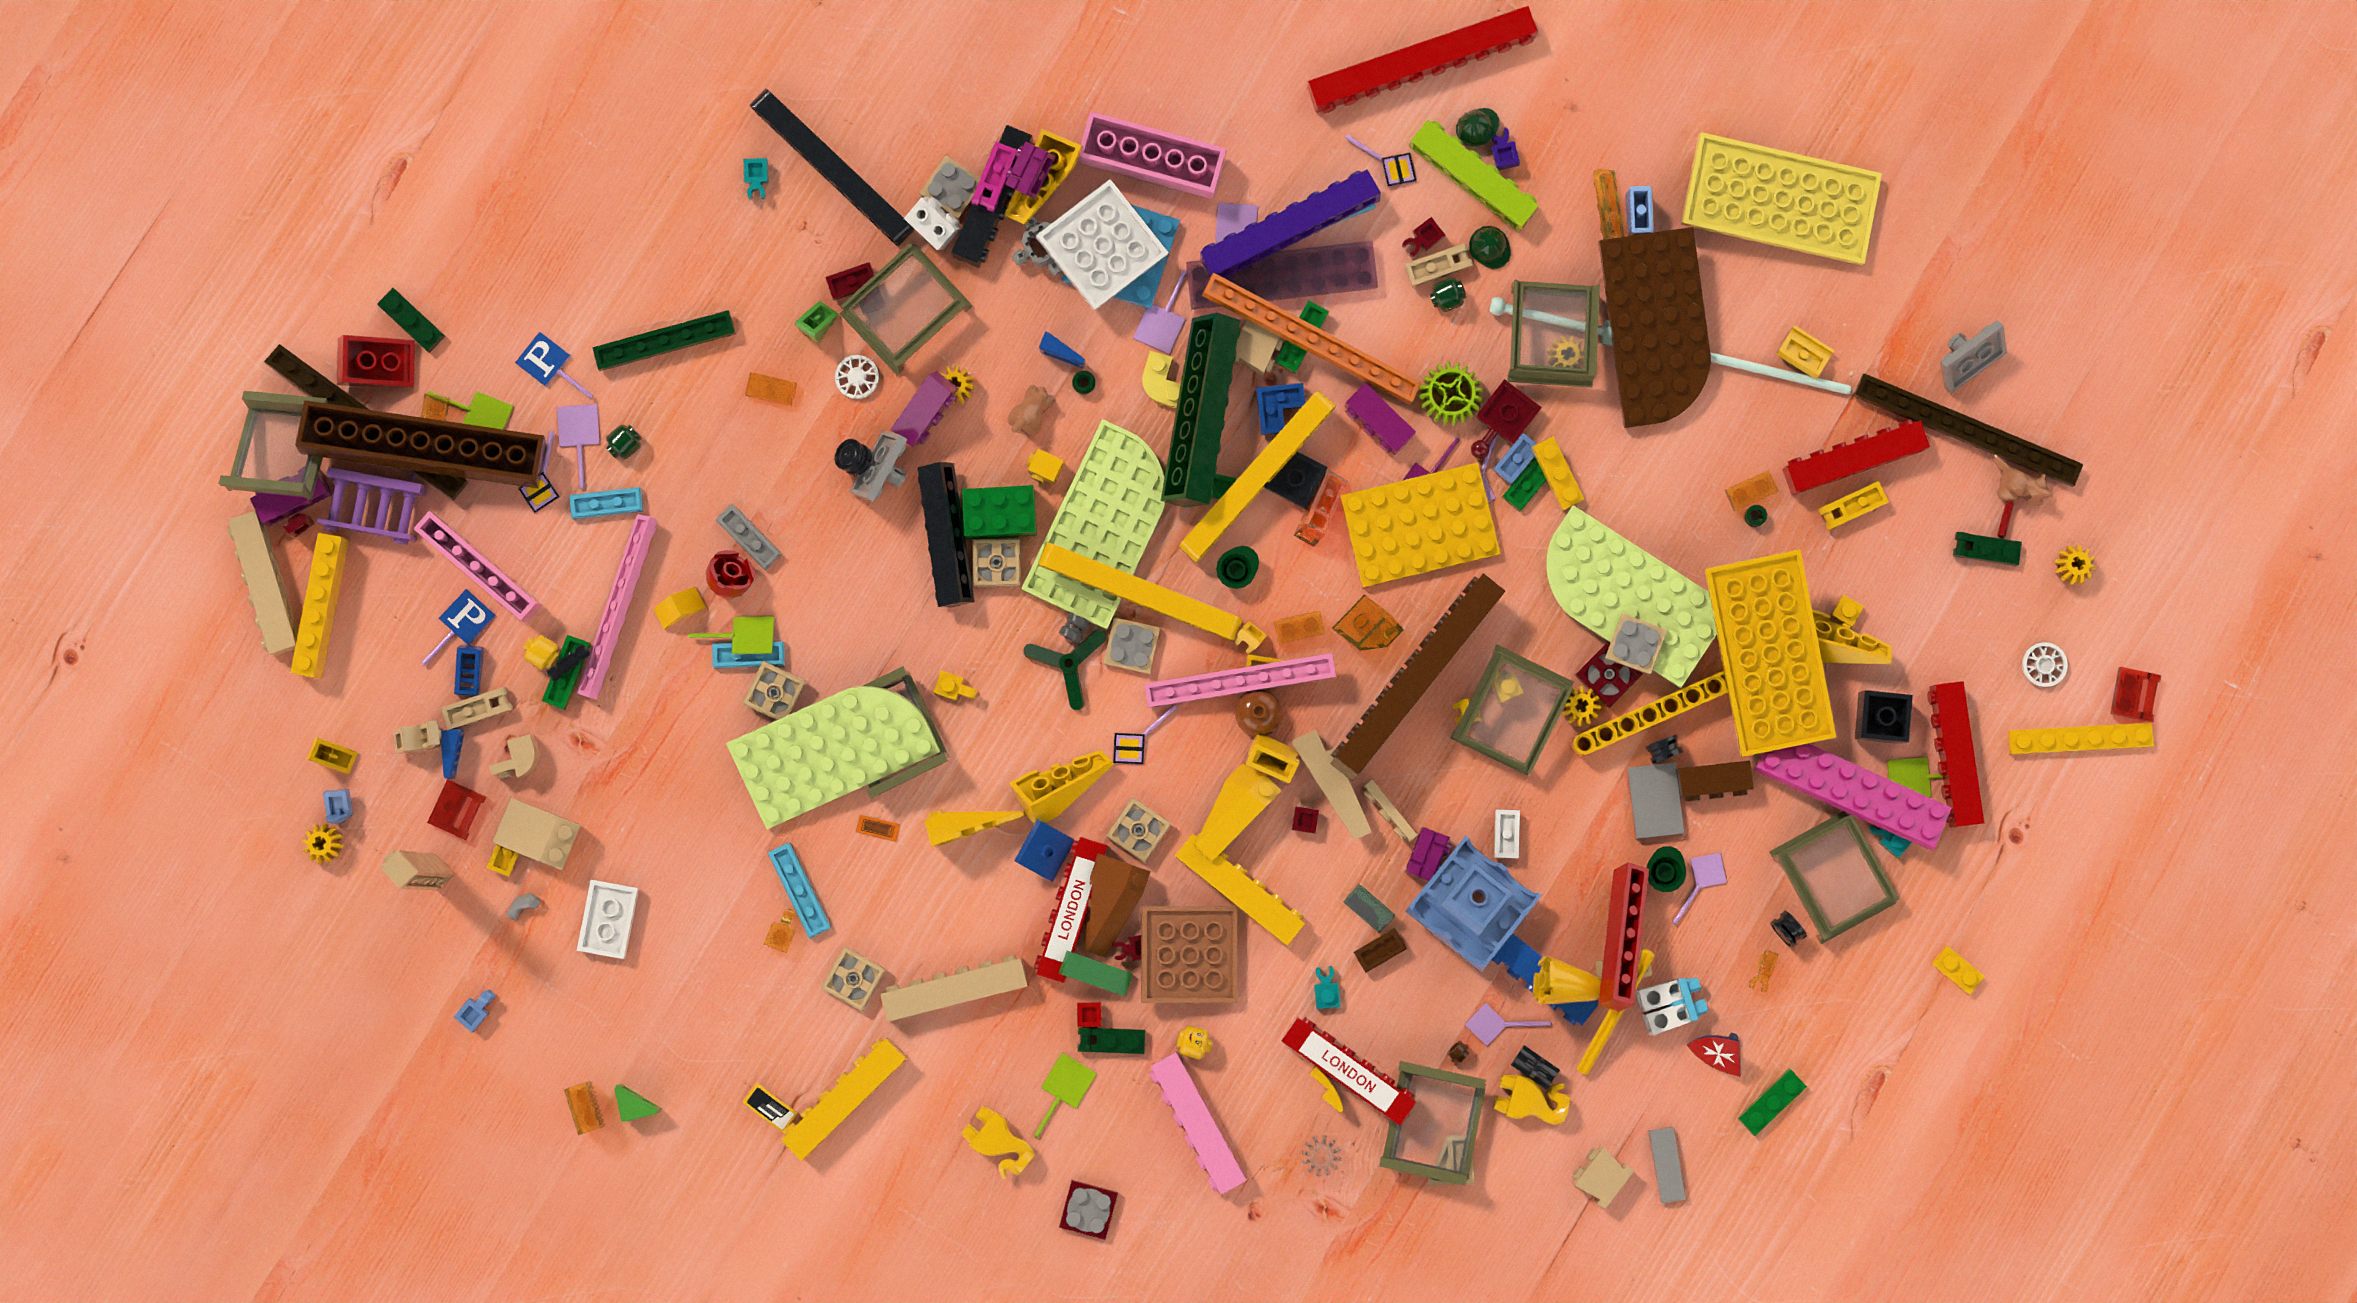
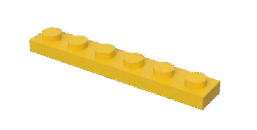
M2152 723L2007 731L2009 755L2154 746Z

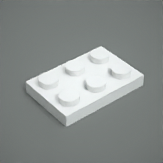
M590 880L577 951L626 959L639 888Z

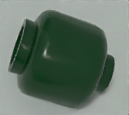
M1449 278L1436 283L1433 286L1434 293L1430 294L1434 307L1439 306L1443 312L1462 306L1464 299L1467 298L1462 282L1457 281L1455 278Z
M619 425L607 435L606 440L609 445L606 449L614 458L619 456L622 459H628L640 449V440L642 438L631 425Z

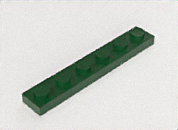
M727 310L595 346L592 349L599 371L735 335L736 332L731 313Z

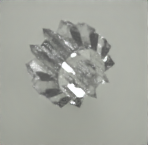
M1322 1135L1321 1143L1318 1142L1316 1136H1313L1312 1138L1315 1143L1313 1146L1310 1142H1305V1145L1310 1150H1301L1302 1155L1309 1156L1302 1160V1164L1311 1162L1307 1168L1309 1173L1317 1167L1316 1176L1321 1175V1169H1324L1325 1174L1328 1176L1330 1175L1329 1166L1334 1170L1338 1169L1333 1160H1342L1340 1156L1334 1155L1340 1152L1341 1148L1335 1147L1331 1149L1336 1141L1331 1139L1326 1144V1135ZM1320 1149H1324V1153L1328 1155L1326 1160L1323 1158V1162H1319L1315 1156L1316 1152L1320 1153Z

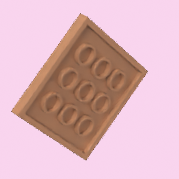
M1141 906V1003H1238L1237 906Z

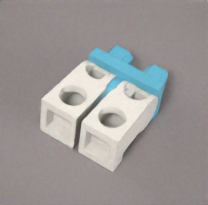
M1677 978L1636 990L1635 994L1641 1011L1646 1012L1666 1005L1664 1008L1642 1014L1649 1035H1656L1698 1020V1016L1708 1012L1704 999L1693 1002L1690 993L1701 990L1698 978Z

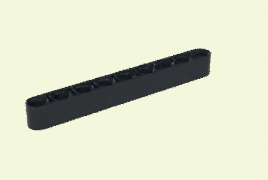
M765 88L750 103L749 106L896 246H899L915 230L887 201L768 89Z

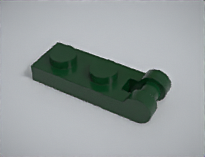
M1955 532L1957 543L1956 548H1953L1952 556L2012 566L2019 565L2022 542ZM1966 542L1972 543L1971 551L1966 550Z
M1078 1027L1080 1044H1077V1052L1144 1054L1145 1030ZM1090 1035H1097V1045L1089 1044Z

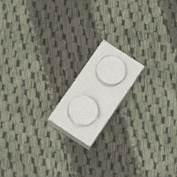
M1495 810L1494 858H1519L1520 810Z

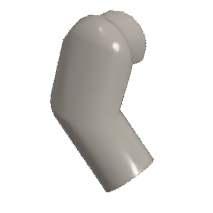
M532 893L517 896L506 916L517 920L523 909L529 907L532 909L538 908L540 905L539 897H535V894Z

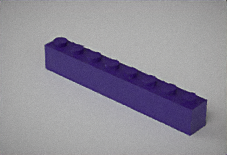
M1368 169L1363 172L1356 171L1348 179L1342 182L1336 181L1322 192H1313L1306 200L1300 203H1291L1286 207V210L1280 213L1273 212L1265 220L1259 223L1253 222L1237 234L1235 232L1228 234L1224 237L1223 241L1217 244L1210 243L1202 249L1203 251L1200 252L1201 262L1210 277L1215 273L1226 278L1379 202L1381 192Z

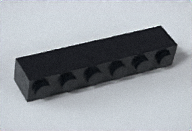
M1006 125L999 140V143L1016 150L1023 146L1025 141L1035 145L1031 134ZM1007 185L1004 186L994 212L987 210V207L983 205H971L952 249L953 258L977 268L980 267L981 262H986L990 252L987 248L990 241L994 242L998 235L999 229L996 227L999 220H1004V214L1008 208L1005 206L1008 199L1012 198L1015 189ZM985 190L983 196L988 198L992 195V192Z
M937 462L918 467V482L922 497L921 504L924 510L925 529L929 544L928 551L931 557L938 607L952 608L974 603L954 463Z

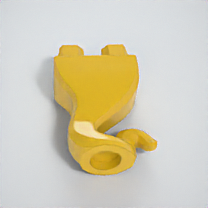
M1517 1074L1515 1076L1501 1075L1499 1087L1509 1089L1510 1094L1508 1099L1496 1096L1493 1104L1494 1109L1514 1119L1532 1115L1550 1124L1565 1122L1569 1110L1570 1097L1558 1092V1090L1565 1087L1564 1083L1554 1084L1548 1089V1097L1557 1104L1556 1108L1552 1110L1536 1082Z
M983 1105L975 1115L985 1123L983 1128L979 1131L969 1123L961 1134L970 1143L969 1146L982 1155L997 1156L1018 1153L1019 1159L1017 1161L1012 1159L1002 1160L999 1164V1172L1003 1179L1007 1178L1006 1170L1019 1175L1035 1156L1031 1145L1012 1135L1008 1128V1123L1002 1114L997 1110L994 1112Z

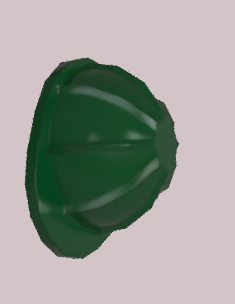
M1479 108L1465 112L1457 122L1456 134L1462 143L1467 146H1482L1488 143L1500 126L1499 117L1496 112L1489 108Z
M1483 226L1471 235L1469 251L1476 261L1491 269H1499L1506 265L1511 256V249L1504 232L1493 226Z
M1238 546L1222 554L1217 561L1216 567L1217 576L1221 583L1233 589H1240L1249 585L1258 570V555L1248 546Z
M1663 846L1657 849L1646 866L1649 869V884L1660 892L1675 891L1685 881L1686 865L1682 853L1677 848Z

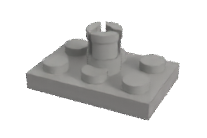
M1998 320L1984 327L1972 339H1967L1963 333H1957L1949 340L1948 347L1954 352L1947 354L1940 361L1945 389L1953 393L2007 353L2004 326Z
M882 430L871 450L872 462L869 468L863 474L857 476L849 492L857 497L874 502L881 495L882 485L885 481H888L897 488L901 486L907 472L895 466L894 463L903 454L907 439L899 434Z

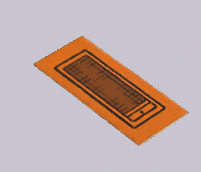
M860 815L856 832L896 842L900 824Z

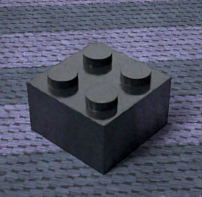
M1870 690L1858 692L1855 740L1895 744L1909 743L1913 695Z

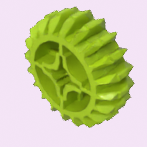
M1446 362L1445 370L1440 364L1436 366L1437 372L1430 369L1428 373L1431 378L1428 376L1423 378L1424 383L1427 385H1420L1419 388L1421 391L1426 392L1420 394L1419 399L1427 400L1421 407L1431 408L1426 415L1431 416L1435 413V422L1440 417L1444 418L1443 425H1446L1448 419H1451V424L1455 426L1457 418H1459L1462 424L1465 423V415L1470 419L1473 418L1474 414L1471 410L1478 411L1480 407L1475 403H1481L1483 400L1482 397L1477 396V394L1483 392V388H1475V386L1481 383L1480 379L1473 381L1472 378L1476 373L1473 371L1468 375L1466 373L1468 366L1466 365L1463 370H1459L1460 363L1458 362L1455 363L1454 369L1451 368L1450 362ZM1446 376L1456 377L1451 384L1437 382V380ZM1462 381L1465 382L1469 389L1470 400L1465 398L1466 395L1460 391ZM1455 385H1457L1454 394L1457 395V397L1452 396L1448 400V402L1445 403L1448 394L1445 393V391L1449 392L1451 389L1454 388ZM1432 387L1436 389L1437 393H1439L1442 397V403L1440 407L1435 403L1433 399ZM1450 404L1466 406L1459 411H1446Z

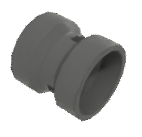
M1070 612L1066 618V625L1062 626L1058 633L1079 644L1083 631L1088 629L1090 623Z

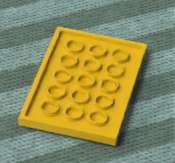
M1478 462L1340 495L1362 588L1501 554Z

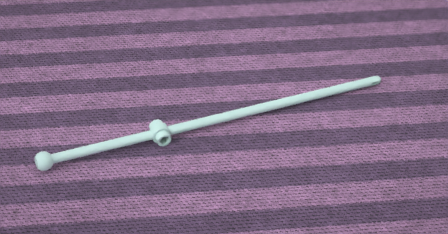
M1494 297L1491 300L1489 311L1497 316L1503 313L1512 314L1513 305L1506 304V301L1501 297ZM1523 308L1522 317L1585 332V322ZM1605 320L1604 326L1598 325V335L1601 336L1600 343L1613 346L1609 320ZM1710 352L1711 362L1844 394L1852 392V387L1849 385L1821 378L1814 379L1808 375Z

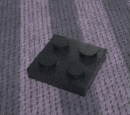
M1297 451L1269 483L1266 482L1264 487L1266 490L1306 510L1328 467Z

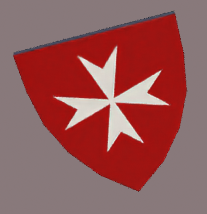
M1730 1033L1728 1037L1719 1035L1703 1036L1687 1044V1047L1709 1066L1730 1075L1741 1076L1740 1040H1738L1737 1034Z

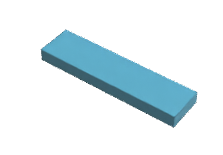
M788 842L768 852L809 939L830 929L829 921L791 843Z

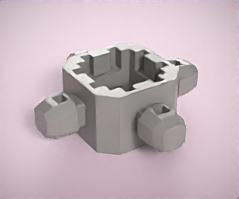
M1033 215L1027 224H1024L1026 230H1028L1024 232L1021 240L1024 250L1019 249L1012 255L1016 265H1023L1030 259L1035 267L1043 268L1047 266L1054 276L1063 272L1049 254L1043 258H1038L1029 244L1031 239L1036 238V235L1051 223L1043 222L1039 224Z

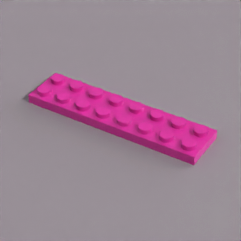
M1809 743L1761 753L1754 769L1758 773L1931 851L1936 848L1952 808Z

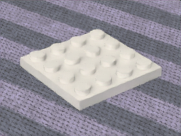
M1111 179L1036 235L1040 244L1094 311L1168 255V251Z

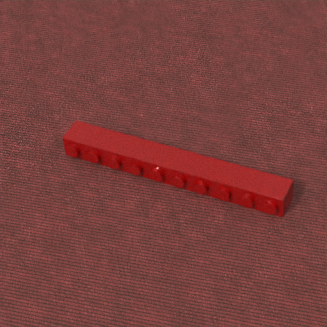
M1528 5L1309 80L1307 89L1316 113L1321 111L1329 113L1335 110L1336 106L1342 104L1345 106L1352 105L1359 98L1365 96L1373 98L1385 89L1393 91L1400 88L1403 83L1409 81L1417 83L1424 79L1423 76L1429 74L1433 76L1440 75L1447 68L1453 66L1455 68L1463 67L1468 64L1467 61L1473 59L1477 61L1484 60L1491 53L1497 51L1499 53L1507 52L1512 49L1511 46L1517 44L1521 46L1528 45L1534 41L1538 30Z

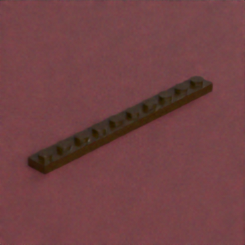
M280 344L264 361L267 366L310 397L326 398L328 400L327 404L368 409ZM411 470L452 501L468 484V481L462 477Z
M1865 373L1861 375L1853 395L1856 398L1904 418L1912 419L1914 422L1921 421L1922 425L1991 454H1997L2003 459L2039 474H2045L2047 477L2071 487L2076 485L2084 465Z

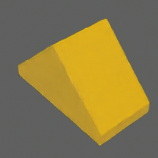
M692 587L669 595L653 609L665 630L707 607L697 588Z
M315 737L306 759L349 774L358 752L330 740Z

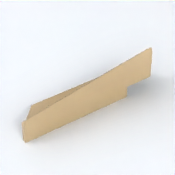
M1317 730L1292 741L1293 746L1353 839H1358L1372 833L1349 779L1330 764L1334 759L1331 754L1335 748L1325 751Z

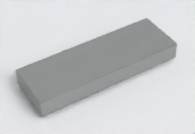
M733 504L716 519L765 571L782 556L779 550Z
M1673 1127L1648 1130L1661 1203L1686 1200Z

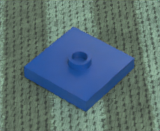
M1037 819L1014 861L1053 882L1072 848L1074 839Z

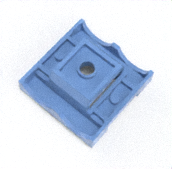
M1465 836L1405 912L1482 972L1542 895L1532 892L1519 884L1510 875L1507 867L1485 857L1472 845L1470 838ZM1472 893H1482L1484 896V902H1474L1472 899Z

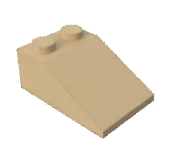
M510 798L492 842L562 870L580 824Z

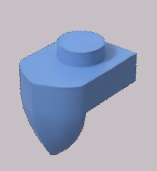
M349 789L326 790L323 792L327 815L326 820L329 823L338 825L352 816L353 809Z

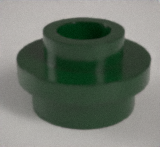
M1080 371L1072 379V386L1079 394L1091 393L1096 385L1095 377L1088 371ZM1082 379H1086L1089 382L1086 387L1080 386L1079 383Z

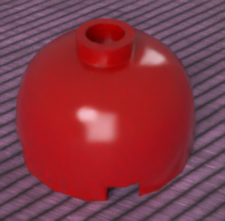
M724 550L717 552L710 560L706 569V581L709 588L722 598L731 599L743 595L750 588L755 578V569L751 561L747 558L744 560L739 556L740 553L736 551Z

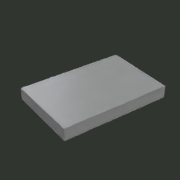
M1676 763L1628 767L1627 773L1635 838L1684 834Z

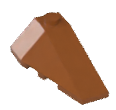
M1101 854L1097 855L1090 875L1092 897L1088 900V907H1091L1090 920L1087 922L1085 951L1106 958L1112 944L1116 941L1142 897L1151 871Z

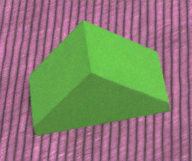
M818 301L796 320L795 325L800 332L818 344L837 318L838 313L821 301Z
M618 1084L614 1088L622 1122L654 1115L662 1109L623 1084Z

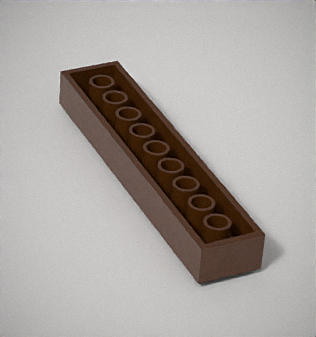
M304 400L295 444L299 453L304 455L539 489L547 445L544 435Z
M1484 573L1479 579L1476 576L1473 577L1462 591L1466 595L1462 596L1460 594L1448 608L1451 612L1450 615L1445 612L1433 627L1437 631L1435 633L1430 631L1419 644L1422 650L1416 649L1404 663L1407 668L1401 667L1391 679L1390 683L1393 686L1391 688L1386 686L1375 699L1378 704L1376 706L1371 704L1360 718L1364 722L1361 725L1357 722L1345 736L1349 739L1348 742L1341 741L1331 754L1334 759L1330 764L1351 781L1360 774L1505 593L1502 587Z

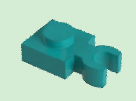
M743 159L744 183L751 184L747 190L748 198L753 200V192L760 191L761 199L765 200L766 192L762 184L769 183L768 159Z
M1873 826L1868 828L1872 834L1882 836L1878 843L1896 858H1899L1912 843L1883 828L1880 830L1875 829Z
M1329 966V974L1327 976H1322L1320 974V967H1317L1316 976L1321 984L1314 985L1316 1009L1340 1007L1338 983H1331V979L1334 976L1333 967Z

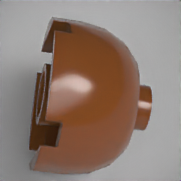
M1263 689L1245 693L1238 700L1235 707V719L1239 728L1246 734L1254 737L1258 734L1268 735L1279 726L1282 718V707L1279 700L1271 692Z

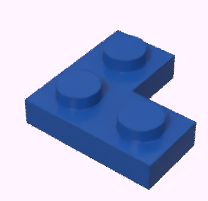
M1303 383L1256 388L1261 436L1278 434L1285 427L1283 410L1302 408L1305 404Z

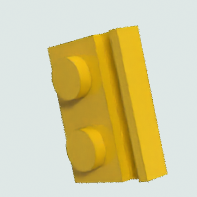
M1794 325L1776 355L1814 379H1817L1834 350Z

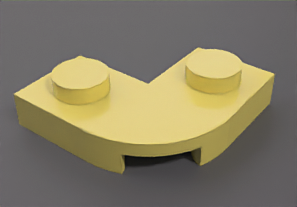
M1150 351L1142 377L1144 390L1153 401L1177 408L1181 384L1166 380L1173 357Z

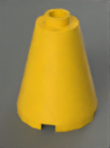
M1543 956L1538 962L1537 966H1541L1540 973H1535L1533 981L1534 999H1539L1537 1001L1538 1004L1584 1002L1598 999L1601 980L1598 976L1550 956Z

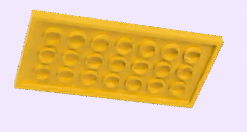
M1801 549L1704 568L1740 756L1744 757L1837 738Z

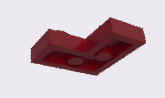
M870 262L825 277L833 300L835 301L854 294L874 276V272ZM878 286L859 303L863 315L885 308Z

